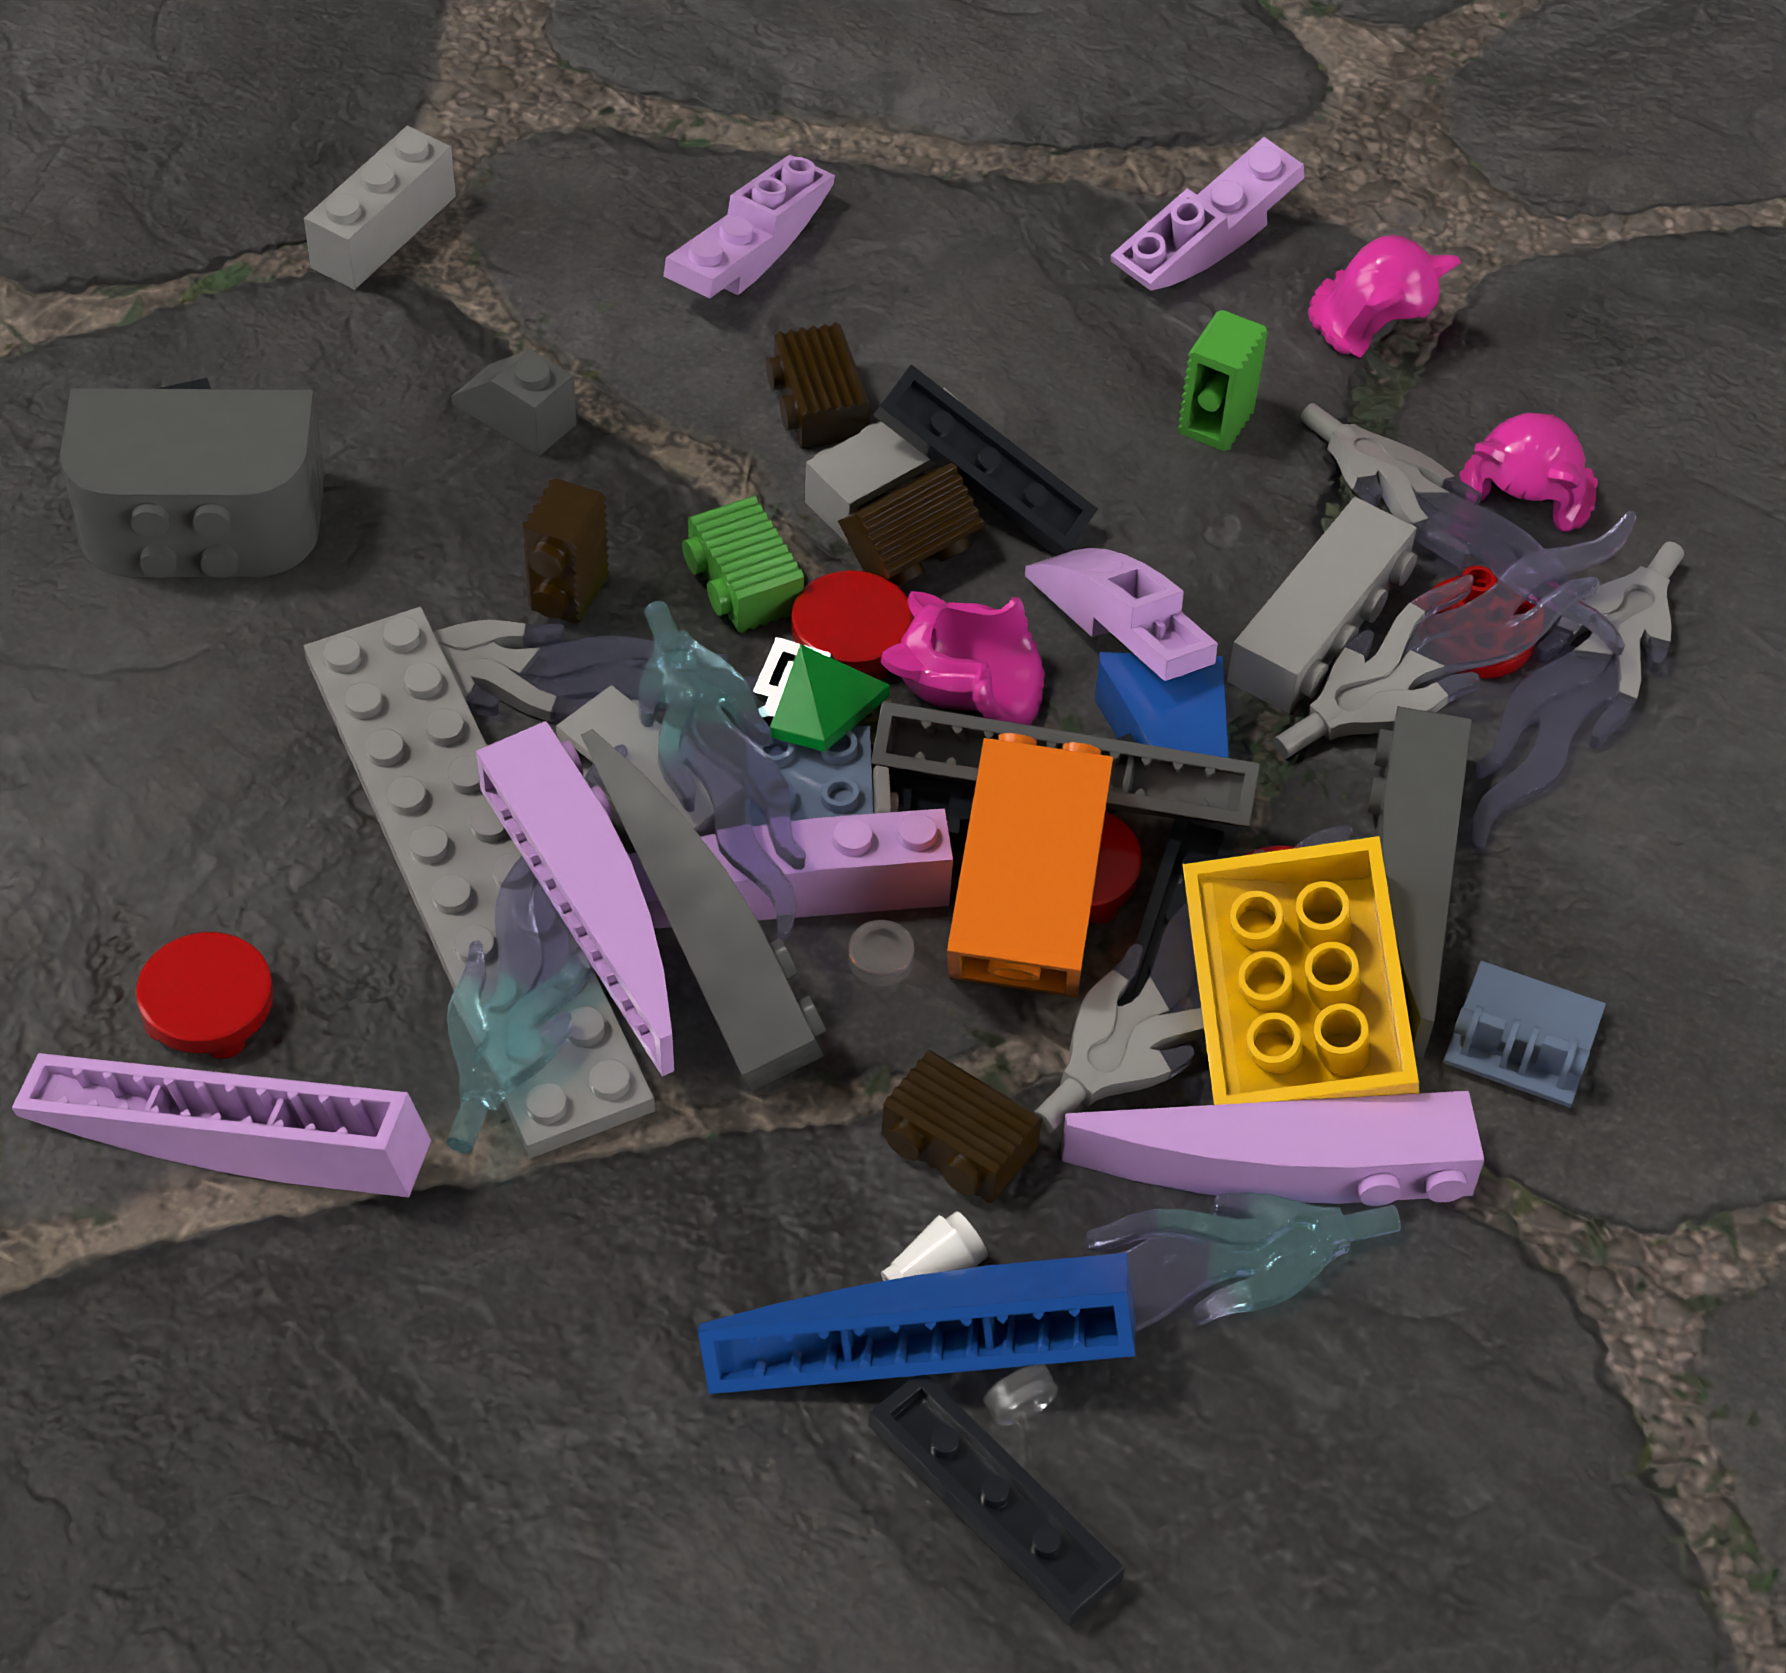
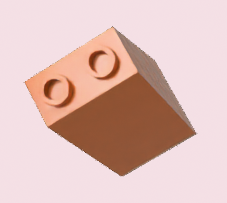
M1016 733L1000 734L998 740L984 738L948 941L949 979L1078 998L1112 770V756L1101 755V750L1098 747L1085 743H1065L1062 749L1037 746L1036 739Z

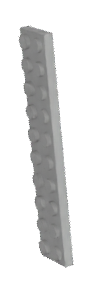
M421 606L303 645L309 668L528 1158L531 1159L655 1112L654 1097L589 960L481 792L476 751L487 745Z

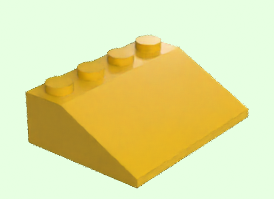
M1380 836L1182 864L1214 1105L1420 1093Z

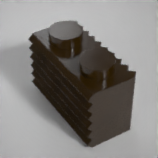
M834 322L831 326L824 323L820 328L813 325L808 330L802 327L797 332L790 329L786 334L779 331L774 335V355L766 357L768 382L772 391L780 390L783 394L779 401L782 423L786 431L794 430L796 432L800 448L843 442L859 434L869 425L870 403L843 329L839 323Z
M953 463L932 470L838 520L862 570L889 579L897 586L924 573L925 571L920 561L936 553L941 562L971 547L972 545L967 536L984 527V520L979 517V510L973 505V498L968 495V488L963 485V477L957 473V466Z
M557 478L549 480L548 488L543 489V496L538 497V504L533 505V513L528 514V521L522 522L528 603L531 610L539 612L548 618H558L574 624L581 622L610 573L607 569L609 566L607 561L609 555L606 553L609 549L606 545L609 540L606 537L608 531L605 528L608 523L605 521L607 514L604 512L607 508L604 504L607 498L601 492Z
M926 1050L923 1058L918 1060L915 1068H911L907 1077H904L900 1085L894 1088L892 1094L887 1096L883 1104L881 1134L889 1146L901 1157L911 1161L917 1159L919 1161H926L930 1168H937L946 1182L959 1193L968 1196L973 1194L975 1196H982L986 1203H993L1038 1148L1042 1117L935 1052Z

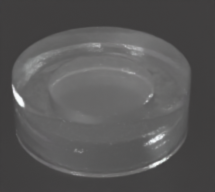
M875 920L861 925L852 934L849 943V965L852 972L860 980L874 986H889L902 981L910 973L914 961V941L910 933L903 926L892 921Z
M1045 1364L1031 1365L1010 1374L995 1384L984 1396V1402L997 1424L1004 1426L1012 1425L1035 1415L1048 1406L1055 1399L1059 1388Z

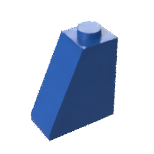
M1100 652L1095 684V702L1117 738L1130 733L1136 743L1229 758L1223 656H1216L1215 664L1164 681L1134 653Z

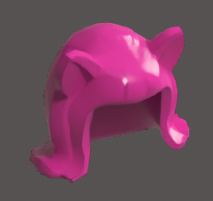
M1392 234L1377 238L1364 246L1356 254L1346 270L1336 271L1334 281L1326 278L1321 283V286L1315 290L1314 296L1309 303V320L1316 330L1321 331V335L1325 337L1326 343L1332 345L1335 351L1342 355L1352 353L1359 359L1367 351L1374 335L1386 323L1393 319H1411L1419 316L1425 318L1438 304L1440 296L1439 279L1459 265L1461 261L1455 255H1430L1422 246L1407 237Z
M1527 412L1501 422L1483 442L1475 444L1474 454L1476 455H1472L1471 459L1465 462L1464 469L1459 472L1460 486L1466 490L1467 500L1483 501L1490 493L1492 480L1502 491L1519 499L1532 501L1553 500V520L1560 532L1569 533L1574 528L1580 529L1589 520L1590 511L1595 509L1597 478H1594V473L1590 468H1585L1586 458L1578 436L1563 420L1553 414Z
M911 591L907 602L914 619L903 635L901 643L883 652L881 664L890 672L902 677L907 687L926 703L942 709L979 711V713L983 714L984 718L1032 725L1042 703L1045 672L1042 667L1041 655L1038 653L1037 644L1032 640V634L1028 630L1029 624L1020 597L1011 596L1009 603L1002 609H993L976 603H946L934 595Z

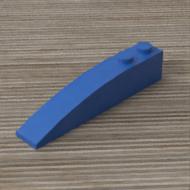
M1128 1253L987 1265L914 1275L848 1287L699 1324L697 1331L708 1393L716 1394L1135 1356L1136 1314Z

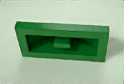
M800 644L770 726L771 738L825 752L890 696V685Z

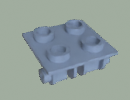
M854 726L825 752L771 738V731L745 732V828L812 818L873 814L870 726Z
M1480 961L1464 1007L1461 1008L1453 1031L1454 1034L1443 1064L1571 1108L1606 1003Z

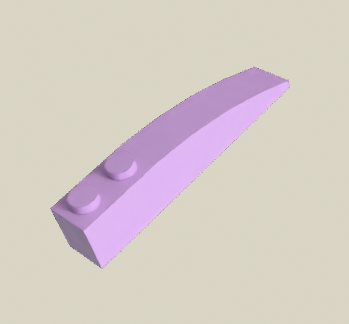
M547 721L477 750L476 757L481 792L661 1076L663 1077L673 1072L672 1027L665 973L656 935L632 862L612 824L613 812L605 793L598 785L590 788L583 777L582 763L574 746L568 740L560 742Z
M945 808L812 818L752 826L701 836L702 840L728 872L757 921L949 906L953 856ZM637 853L628 854L648 906L653 927H671Z
M38 1053L12 1106V1110L18 1117L90 1140L156 1158L218 1172L281 1183L400 1197L410 1196L432 1141L408 1092Z
M1469 1091L1066 1113L1060 1149L1062 1162L1132 1181L1199 1194L1268 1202L1332 1204L1362 1202L1367 1206H1383L1395 1200L1427 1198L1435 1202H1450L1463 1196H1473L1484 1163V1155Z

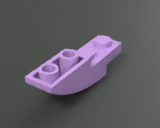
M1263 137L1200 193L1196 195L1188 188L1115 250L1110 255L1111 262L1150 291L1174 285L1208 269L1241 247L1267 226V211L1304 179V164Z
M789 154L731 194L728 214L668 255L665 260L663 277L707 298H712L723 289L739 295L753 284L801 233L832 188L835 175L816 167L812 161L806 158L794 157Z
M1085 548L1073 550L1025 566V577L1091 637L1109 632L1112 633L1164 681L1215 664L1218 643L1182 612L1184 591L1145 563L1108 549Z

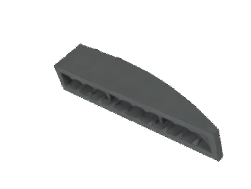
M882 701L871 764L874 767L875 765L889 767L890 775L920 780L964 783L963 787L975 789L984 738L998 740L1000 734L1016 733L1036 739L1037 746L1062 749L1065 743H1085L1098 747L1101 750V755L1112 756L1113 762L1106 809L1247 828L1250 826L1260 763Z
M1397 706L1392 731L1380 729L1374 765L1385 767L1384 777L1373 776L1367 813L1378 815L1375 837L1380 836L1415 1057L1424 1058L1435 1020L1472 719Z
M593 729L581 734L741 1075L750 1089L754 1091L824 1057L815 1036L827 1030L811 997L808 995L797 1000L787 980L798 974V970L782 938L769 943L759 922L726 869L688 820L636 766Z

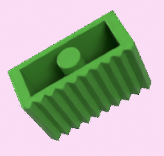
M1225 310L1215 313L1188 353L1190 358L1187 361L1188 368L1185 371L1187 376L1184 379L1186 382L1183 387L1185 392L1182 395L1184 400L1180 404L1182 409L1179 412L1181 417L1178 420L1180 425L1177 428L1181 435L1222 451L1231 450V444L1235 442L1236 436L1240 435L1241 429L1245 428V422L1249 421L1250 414H1254L1268 333L1264 325Z
M756 496L688 517V539L682 542L683 554L690 571L694 575L703 573L708 581V597L718 616L728 614L737 631L744 633L748 628L755 630L759 624L766 626L770 621L777 622L781 617L788 618L792 614L796 597L804 590V575L802 569H799L797 561H794L792 553L788 552L787 545L783 544L782 537L778 536L777 529L773 528L772 521L768 520L767 513L763 512L761 504H758Z

